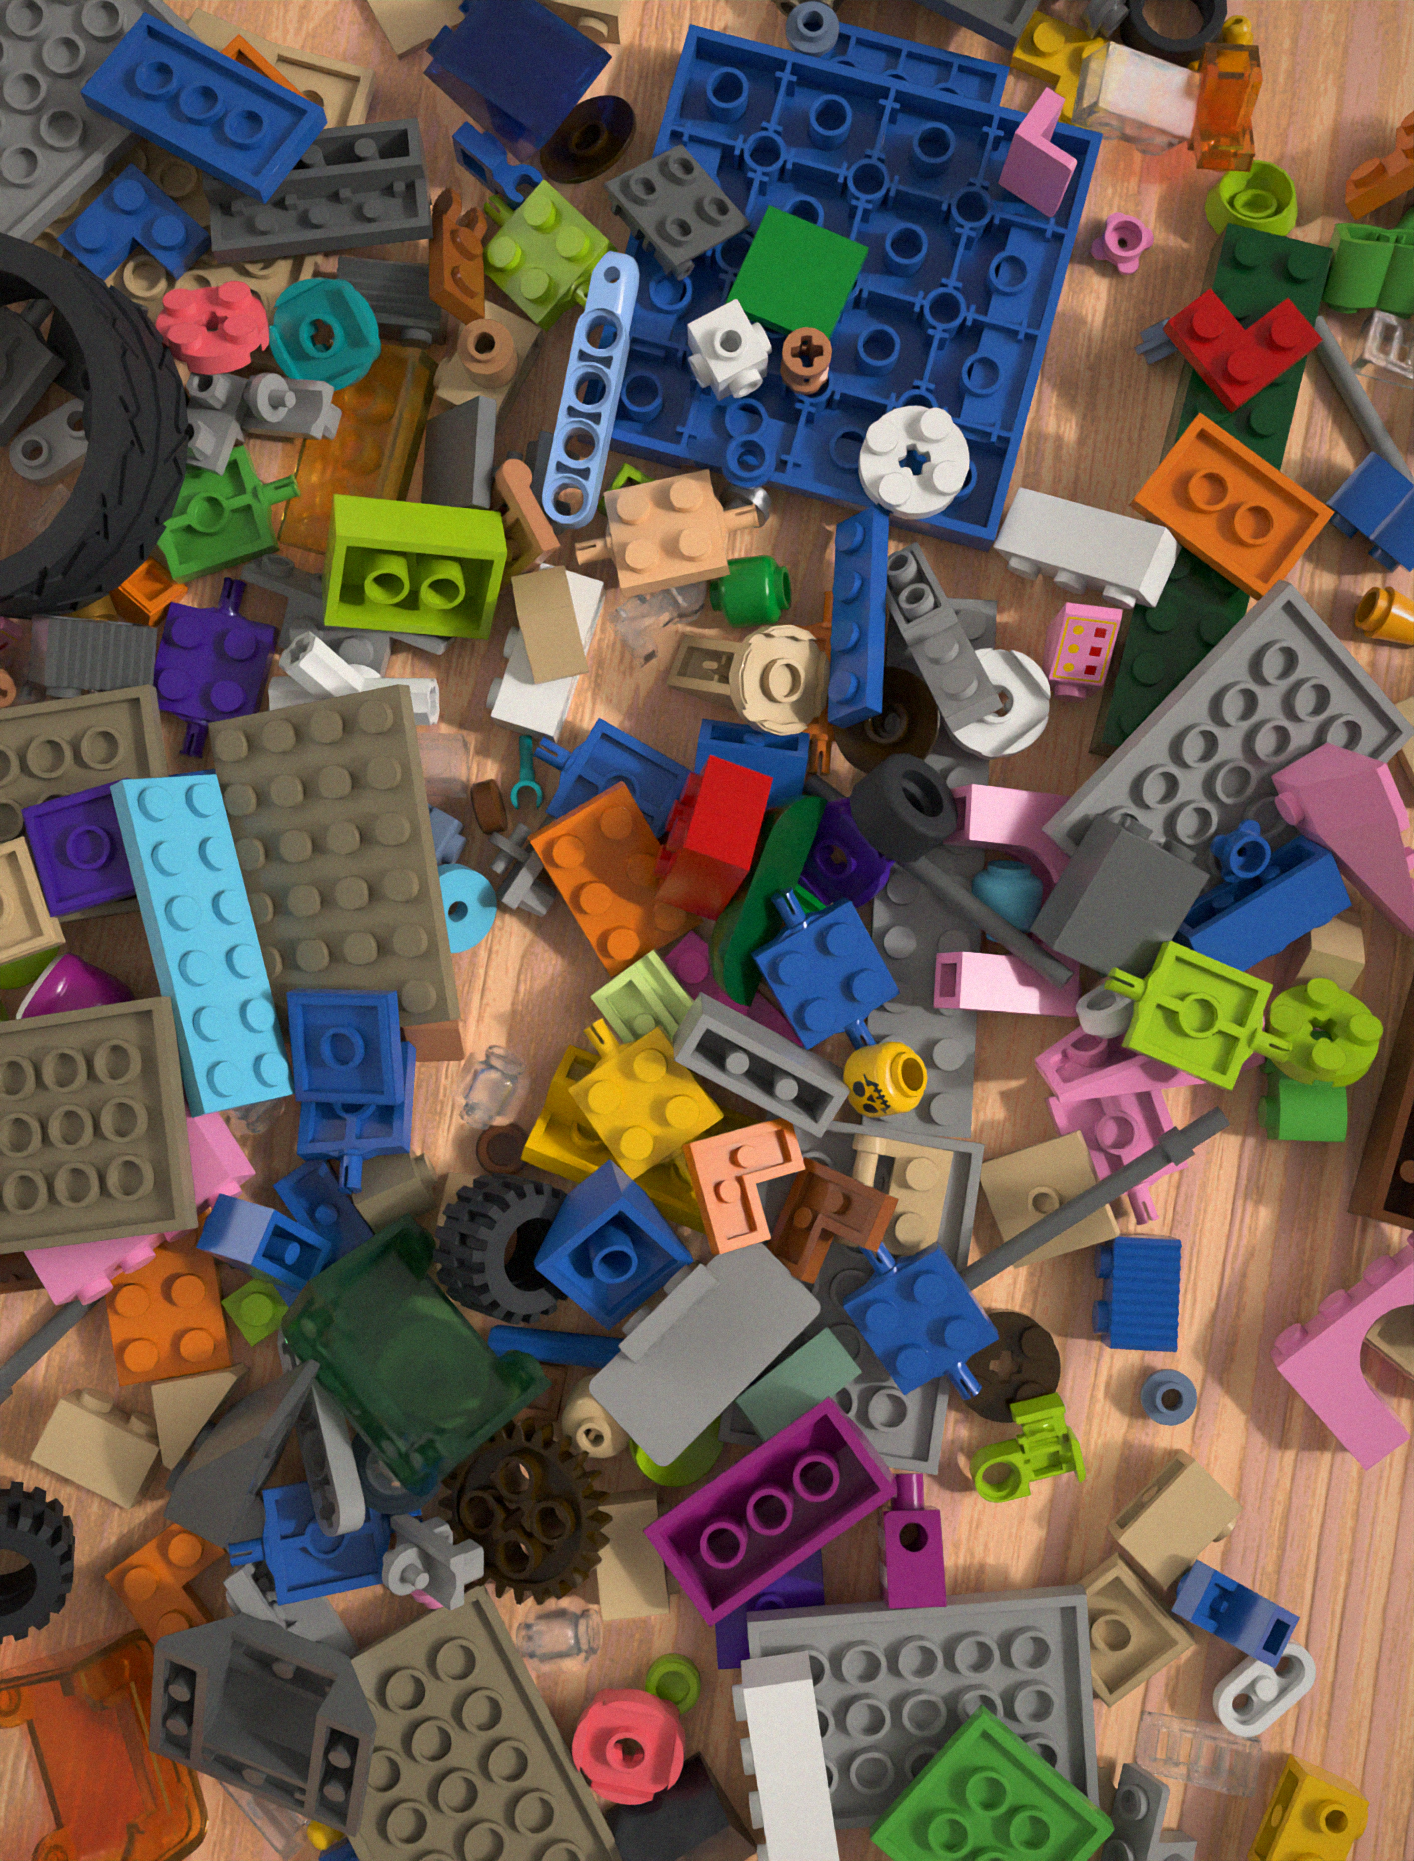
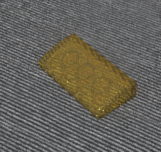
M330 338L329 341V349H331L333 346L332 338ZM381 344V353L378 359L372 363L368 373L354 385L333 392L331 403L341 409L342 412L336 437L333 440L303 438L294 472L301 497H295L286 501L277 535L279 543L325 556L333 494L406 502L436 389L433 386V380L439 366L423 349Z

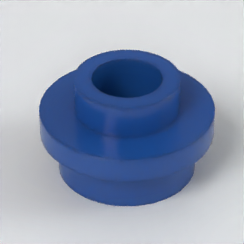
M750 433L741 434L732 438L725 445L721 454V469L725 478L735 487L746 490L756 489L768 482L773 475L776 462L775 453L772 446L763 437ZM743 456H752L758 461V466L752 471H745L739 467L738 461Z

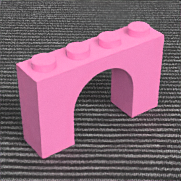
M977 784L950 789L956 801L958 819L955 831L943 840V844L996 850L1009 855L1015 861L1029 864L1032 867L1031 873L1037 875L1043 882L1042 909L1071 859L1041 829L1072 796ZM1028 932L1027 936L1074 972L1070 981L1063 989L1059 990L1012 952L1004 955L972 952L936 953L933 1008L1041 1017H1077L1076 1004L1082 994V984L1079 978L1080 962L1050 948L1033 932Z
M182 1081L198 1217L210 1207L213 1210L220 1193L238 1198L243 1193L240 1185L254 1176L256 1172L218 1112L195 1118L191 1117ZM196 1228L24 1251L55 1305L80 1300L82 1305H87L111 1291L113 1285L110 1280L122 1271L125 1274H129L151 1262L156 1257L153 1249L167 1239L168 1242H174Z
M1414 1231L1407 1238L1409 1243L1393 1257L1384 1255L1373 1261L1363 1271L1362 1276L1364 1279L1346 1292L1344 1289H1340L1329 1295L1318 1307L1320 1313L1303 1326L1300 1323H1296L1284 1330L1274 1342L1276 1347L1270 1351L1279 1372L1366 1471L1411 1438L1400 1417L1362 1375L1360 1350L1367 1331L1378 1318L1392 1309L1414 1304Z

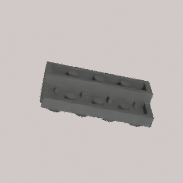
M417 118L323 129L266 204L257 201L202 170L203 191L208 200L210 210L212 252L218 264L433 238L430 182Z

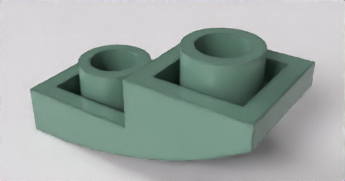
M826 1327L735 1399L733 1403L762 1442H765L824 1398L835 1395L861 1374L862 1371L830 1329Z

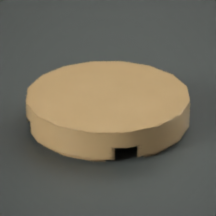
M794 625L764 626L748 635L735 652L729 672L730 696L739 716L752 729L775 736L798 734L809 726L806 725L814 717H819L826 707L829 697L830 663L825 651L819 650L817 644L813 641L817 639L809 631Z

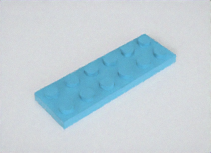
M217 775L128 779L110 786L161 996L171 997L181 1077L191 1117L195 1118L295 1094L294 1080Z

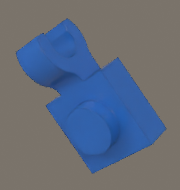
M466 121L452 135L457 163L494 195L501 193L513 210L518 209L525 201V198L516 191V188L522 184H527L535 190L543 180L540 172L530 165H509L507 163L506 149L488 131H484L481 134Z

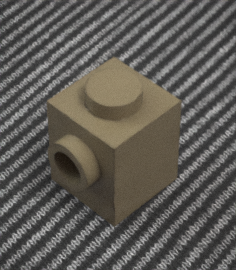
M411 1146L410 1153L378 1155L363 1161L362 1191L357 1194L352 1191L354 1205L375 1234L379 1236L436 1209L437 1204L431 1186L438 1183V1177L426 1153L417 1156Z

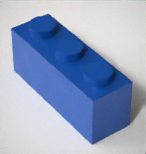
M1300 835L1272 852L1267 867L1259 875L1252 878H1242L1237 883L1225 881L1198 897L1172 938V941L1244 972L1263 959L1280 953L1288 944L1312 929L1326 925L1335 915L1352 906L1332 852Z

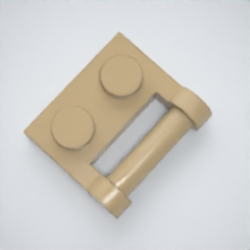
M855 1132L852 1149L857 1150L852 1178L873 1187L879 1154L894 1157L887 1194L898 1198L899 1201L882 1239L885 1247L891 1254L911 1256L936 1242L953 1151ZM835 1234V1243L858 1248L859 1245Z

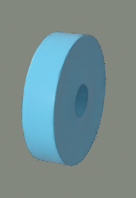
M444 864L438 866V874L451 953H459L474 947L487 935L496 916L497 900L491 883L483 875L462 864ZM457 901L456 911L448 916L449 907Z

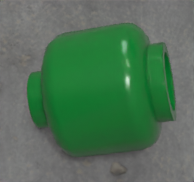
M768 555L728 559L730 575L719 577L710 582V601L714 612H722L724 619L732 628H746L778 623L783 610L790 609L792 602L791 582L786 566L779 567L776 560Z

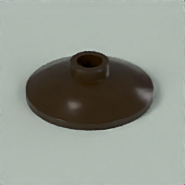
M603 95L582 101L566 111L551 126L541 145L540 163L548 177L561 184H578L591 180L610 169L626 153L634 139L637 120L632 107L620 97Z
M884 666L882 713L846 728L833 724V731L837 746L844 758L852 766L868 774L892 754L908 753L924 761L936 743L940 728V713L928 685L920 677L905 669ZM895 713L900 719L899 728L894 733H888L885 729V720L890 714Z

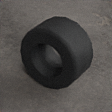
M908 753L890 755L853 786L850 796L852 817L860 833L875 850L886 858L900 863L916 862L945 840L956 828L958 819L956 801L947 783L925 761Z

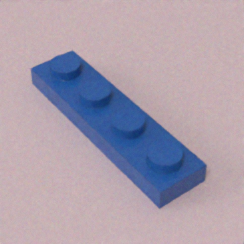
M874 505L836 524L828 722L841 728L849 727L882 713L889 513Z

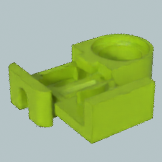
M1058 1392L1009 1404L1012 1418L1017 1425L1021 1424L1023 1433L1016 1435L1017 1440L1013 1438L980 1448L973 1455L969 1466L970 1475L979 1495L985 1500L994 1503H1002L1030 1496L1029 1482L1074 1471L1079 1483L1086 1478L1080 1443L1072 1428L1066 1426L1063 1414L1066 1413V1409ZM1001 1462L1011 1466L1008 1478L1001 1483L989 1484L982 1480L983 1472L991 1464Z

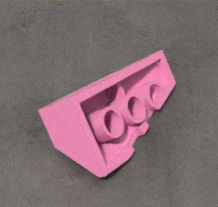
M1327 742L1273 774L1271 778L1279 794L1275 797V804L1285 821L1292 826L1294 825L1306 838L1331 851L1339 872L1397 931L1414 939V879L1410 877L1409 873L1414 868V850L1409 846L1405 847L1402 842L1401 832L1409 828L1410 824L1407 811L1387 763Z
M1263 1015L1262 1031L1265 1032V1017ZM1079 1026L1035 1058L1036 1068L1059 1103L1204 1084L1206 1082L1122 1047L1121 1045L1127 1030L1117 1037L1100 1038L1097 1035H1090L1084 1032L1082 1026ZM1253 1052L1242 1064L1240 1072L1265 1063V1056Z

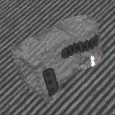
M704 581L636 595L608 614L609 627L640 668H643L658 657L656 639L676 624L690 623L703 613L706 605V584Z

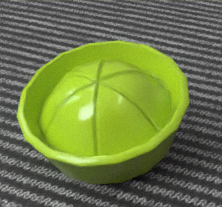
M1261 160L1243 161L1232 166L1208 191L1204 205L1207 221L1218 235H1221L1227 223L1285 237L1294 228L1298 215L1293 180L1282 168L1274 163Z

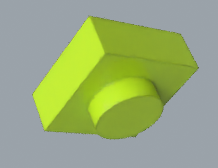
M256 1278L221 1301L251 1347L279 1329L284 1321L291 1320L301 1313L296 1304L291 1308L287 1306L273 1284Z

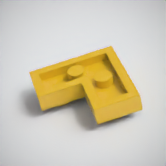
M1036 10L1020 38L1010 67L1057 86L1054 92L1066 99L1058 122L1095 131L1130 50L1098 36L1091 39L1086 34V31Z

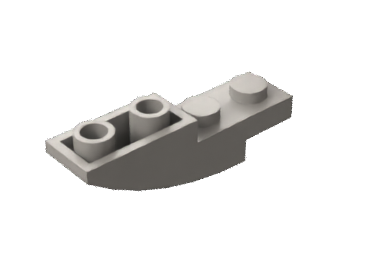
M918 542L890 554L887 561L886 603L950 731L954 733L1002 708V702L959 623Z

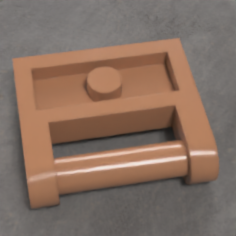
M518 459L505 461L497 470L495 481L491 487L490 507L485 509L497 511L505 502L510 508L502 517L507 556L498 597L513 590L511 577L533 572L560 547L551 523L543 514L529 487L532 482L531 471L524 462Z

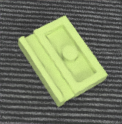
M656 948L590 996L624 1043L639 1040L660 1024L673 1041L672 1037L694 1003L693 998Z

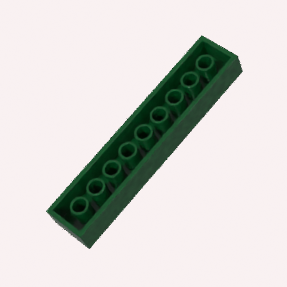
M1227 223L1211 249L1200 296L1211 288L1244 330H1247L1281 302L1289 298L1314 328L1333 249ZM1308 355L1232 414L1188 360L1184 358L1159 465L1200 412L1280 471ZM1181 544L1182 548L1156 607L1152 608L1135 603L1133 609L1123 608L1121 623L1088 753L1109 758L1246 615L1250 596Z

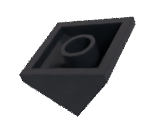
M700 1751L683 1762L678 1780L668 1791L667 1785L663 1790L654 1793L653 1800L637 1805L617 1803L606 1810L605 1815L623 1861H744L757 1853V1844Z

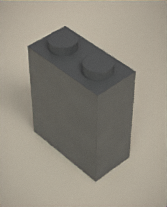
M1098 813L1034 921L1030 931L1050 948L1108 976L1113 967H1117L1119 970L1144 979L1152 970L1162 942L1172 940L1210 874L1192 864L1196 856L1195 852L1166 837L1162 846L1148 840L1153 830L1123 814L1118 823Z

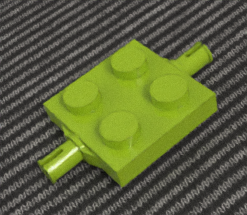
M545 179L541 181L515 211L503 201L501 196L493 195L488 199L501 211L498 213L487 202L484 204L483 211L500 229L483 249L484 272L547 333L564 312L573 308L578 303L585 309L593 269L607 252H618V249Z
M1173 941L1162 942L1152 970L1144 979L1119 970L1117 967H1113L1107 976L1112 978V980L1105 981L1104 988L1106 990H1111L1135 1001L1133 1004V1018L1121 1045L1124 1048L1213 1086L1230 1091L1233 1090L1242 1064L1253 1052L1277 1061L1279 1064H1283L1289 1057V1054L1281 1051H1291L1292 1042L1262 1031L1263 1010L1273 984Z

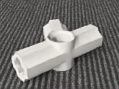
M310 631L295 637L292 644L282 652L278 666L290 676L272 677L268 688L269 711L397 684L410 686L415 725L437 724L440 711L439 688L436 678H381L376 671L367 666L359 664L348 665Z

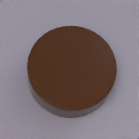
M488 779L474 783L470 790L471 802L481 831L487 836L492 835L494 831L497 833L507 831L508 821L505 805L495 780Z
M498 1122L488 1126L482 1131L476 1143V1156L479 1164L492 1175L493 1173L516 1174L527 1165V1162L520 1159L529 1135L521 1126L512 1122Z

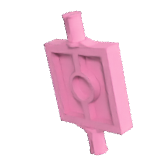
M1161 1089L1059 1103L1055 1095L1044 1098L1058 1136L1081 1129L1100 1181L1159 1144L1157 1137L1174 1127ZM1187 1161L1178 1166H1175L1173 1162L1122 1194L1127 1195L1137 1225L1149 1223L1148 1220L1155 1221L1159 1219L1148 1187L1156 1183L1162 1176L1188 1168Z

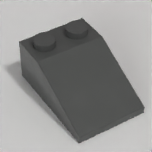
M310 1359L232 1404L218 1424L209 1420L193 1446L192 1451L196 1452L191 1462L182 1458L167 1480L164 1489L172 1494L163 1517L223 1549L274 1473L321 1364Z

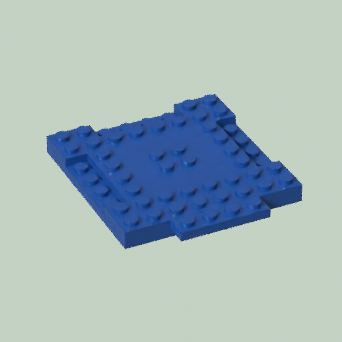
M839 22V34L836 44L829 52L819 58L690 24L652 159L682 144L751 225L744 231L691 259L690 261L694 264V268L687 277L680 281L674 275L668 277L663 272V267L653 256L656 249L646 252L642 247L645 237L641 240H636L632 236L631 231L625 254L633 257L638 265L640 275L639 287L629 331L630 347L609 450L680 469L682 464L723 474L721 454L725 445L738 435L746 433L756 434L769 442L774 450L776 459L773 475L764 486L860 512L874 505L889 513V526L988 552L996 537L1103 133L1057 121L1050 142L1077 160V165L1058 210L1053 217H1048L998 184L1014 134L1028 115V113L1000 106L1010 67ZM816 23L803 25L805 29L811 32L822 28ZM769 205L869 247L868 255L831 336L832 354L828 378L818 391L808 395L796 394L782 382L780 374L783 343L788 336L765 326H762L769 339L772 353L768 355L767 376L762 378L763 382L756 390L740 398H734L731 394L718 401L710 385L705 388L700 386L688 360L689 357L693 356V353L688 345L687 324L725 305ZM604 325L598 349H606L615 342L617 338L615 327ZM799 356L803 367H813L810 364L809 356ZM589 380L582 403L585 405L599 403L606 393L605 383L600 380ZM906 406H923L929 409L940 408L945 410L951 416L953 423L962 432L969 450V470L960 492L943 511L924 519H903L892 515L893 511L885 509L880 503L876 505L865 493L858 472L859 455L869 427L886 413ZM587 434L577 435L578 442L595 446V440L592 436ZM915 450L907 451L906 457L899 461V465L901 468H910L913 475L922 474L923 464L928 461L924 455H918ZM743 456L739 459L738 465L745 471H752L758 466V461L752 456Z

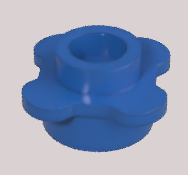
M1252 819L1241 821L1236 830L1227 835H1217L1211 842L1210 851L1219 858L1222 865L1221 877L1228 883H1237L1242 878H1252L1259 875L1270 861V846L1264 838L1259 836L1261 831L1260 824ZM1244 847L1242 853L1238 856V849Z

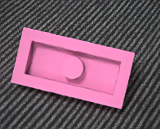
M1046 87L1014 134L998 184L1046 216L1053 217L1061 204L1077 165V160L1050 142L1066 99Z

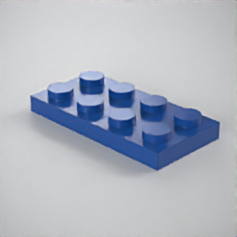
M146 12L141 15L80 91L87 107L263 204H266L328 123L324 109L319 105Z

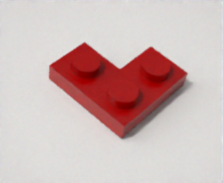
M1211 288L1168 320L1162 329L1231 414L1313 351L1323 340L1289 298L1281 302L1247 330H1244Z

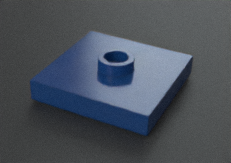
M296 988L286 992L295 1101L398 1105L405 1101L397 990Z

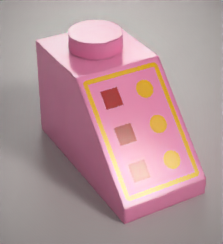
M1066 602L1047 626L1042 671L1048 680L1050 691H1054L1053 698L1067 702L1086 701V696H1093L1103 687L1121 623L1122 609Z

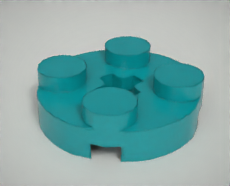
M323 277L305 279L286 288L277 298L273 307L277 308L274 314V325L269 326V343L276 362L290 379L325 381L334 387V391L352 386L360 381L368 373L372 363L378 359L381 353V342L378 337V326L374 313L365 298L354 289L351 283L343 279ZM319 319L325 325H331L335 336L332 338L333 346L331 349H329L326 343L317 345L314 341L313 335L319 331L316 323Z

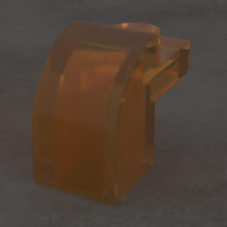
M1204 43L1193 83L1187 126V150L1195 151L1196 169L1213 170L1216 172H1250L1256 155L1251 117L1263 82L1258 45Z

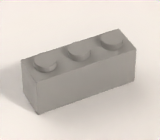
M702 992L699 993L672 1037L674 1061L819 1138L822 1137L850 1093L848 1086L843 1081V1068L806 1050L804 1047Z

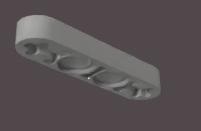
M313 1316L284 1321L280 1325L277 1339L283 1374L310 1359L321 1364L295 1423L318 1525L321 1531L328 1537L358 1531L365 1520L364 1497L323 1326Z

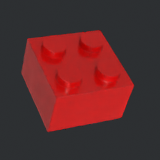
M709 755L699 774L689 773L680 800L675 799L665 824L664 830L670 832L667 845L662 844L652 869L651 876L660 879L654 900L717 921L749 872L773 777L713 755Z

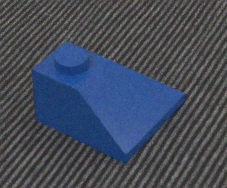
M609 1159L567 1194L533 1262L535 1268L609 1331L662 1288L685 1265L689 1266L694 1261L690 1252L647 1193Z

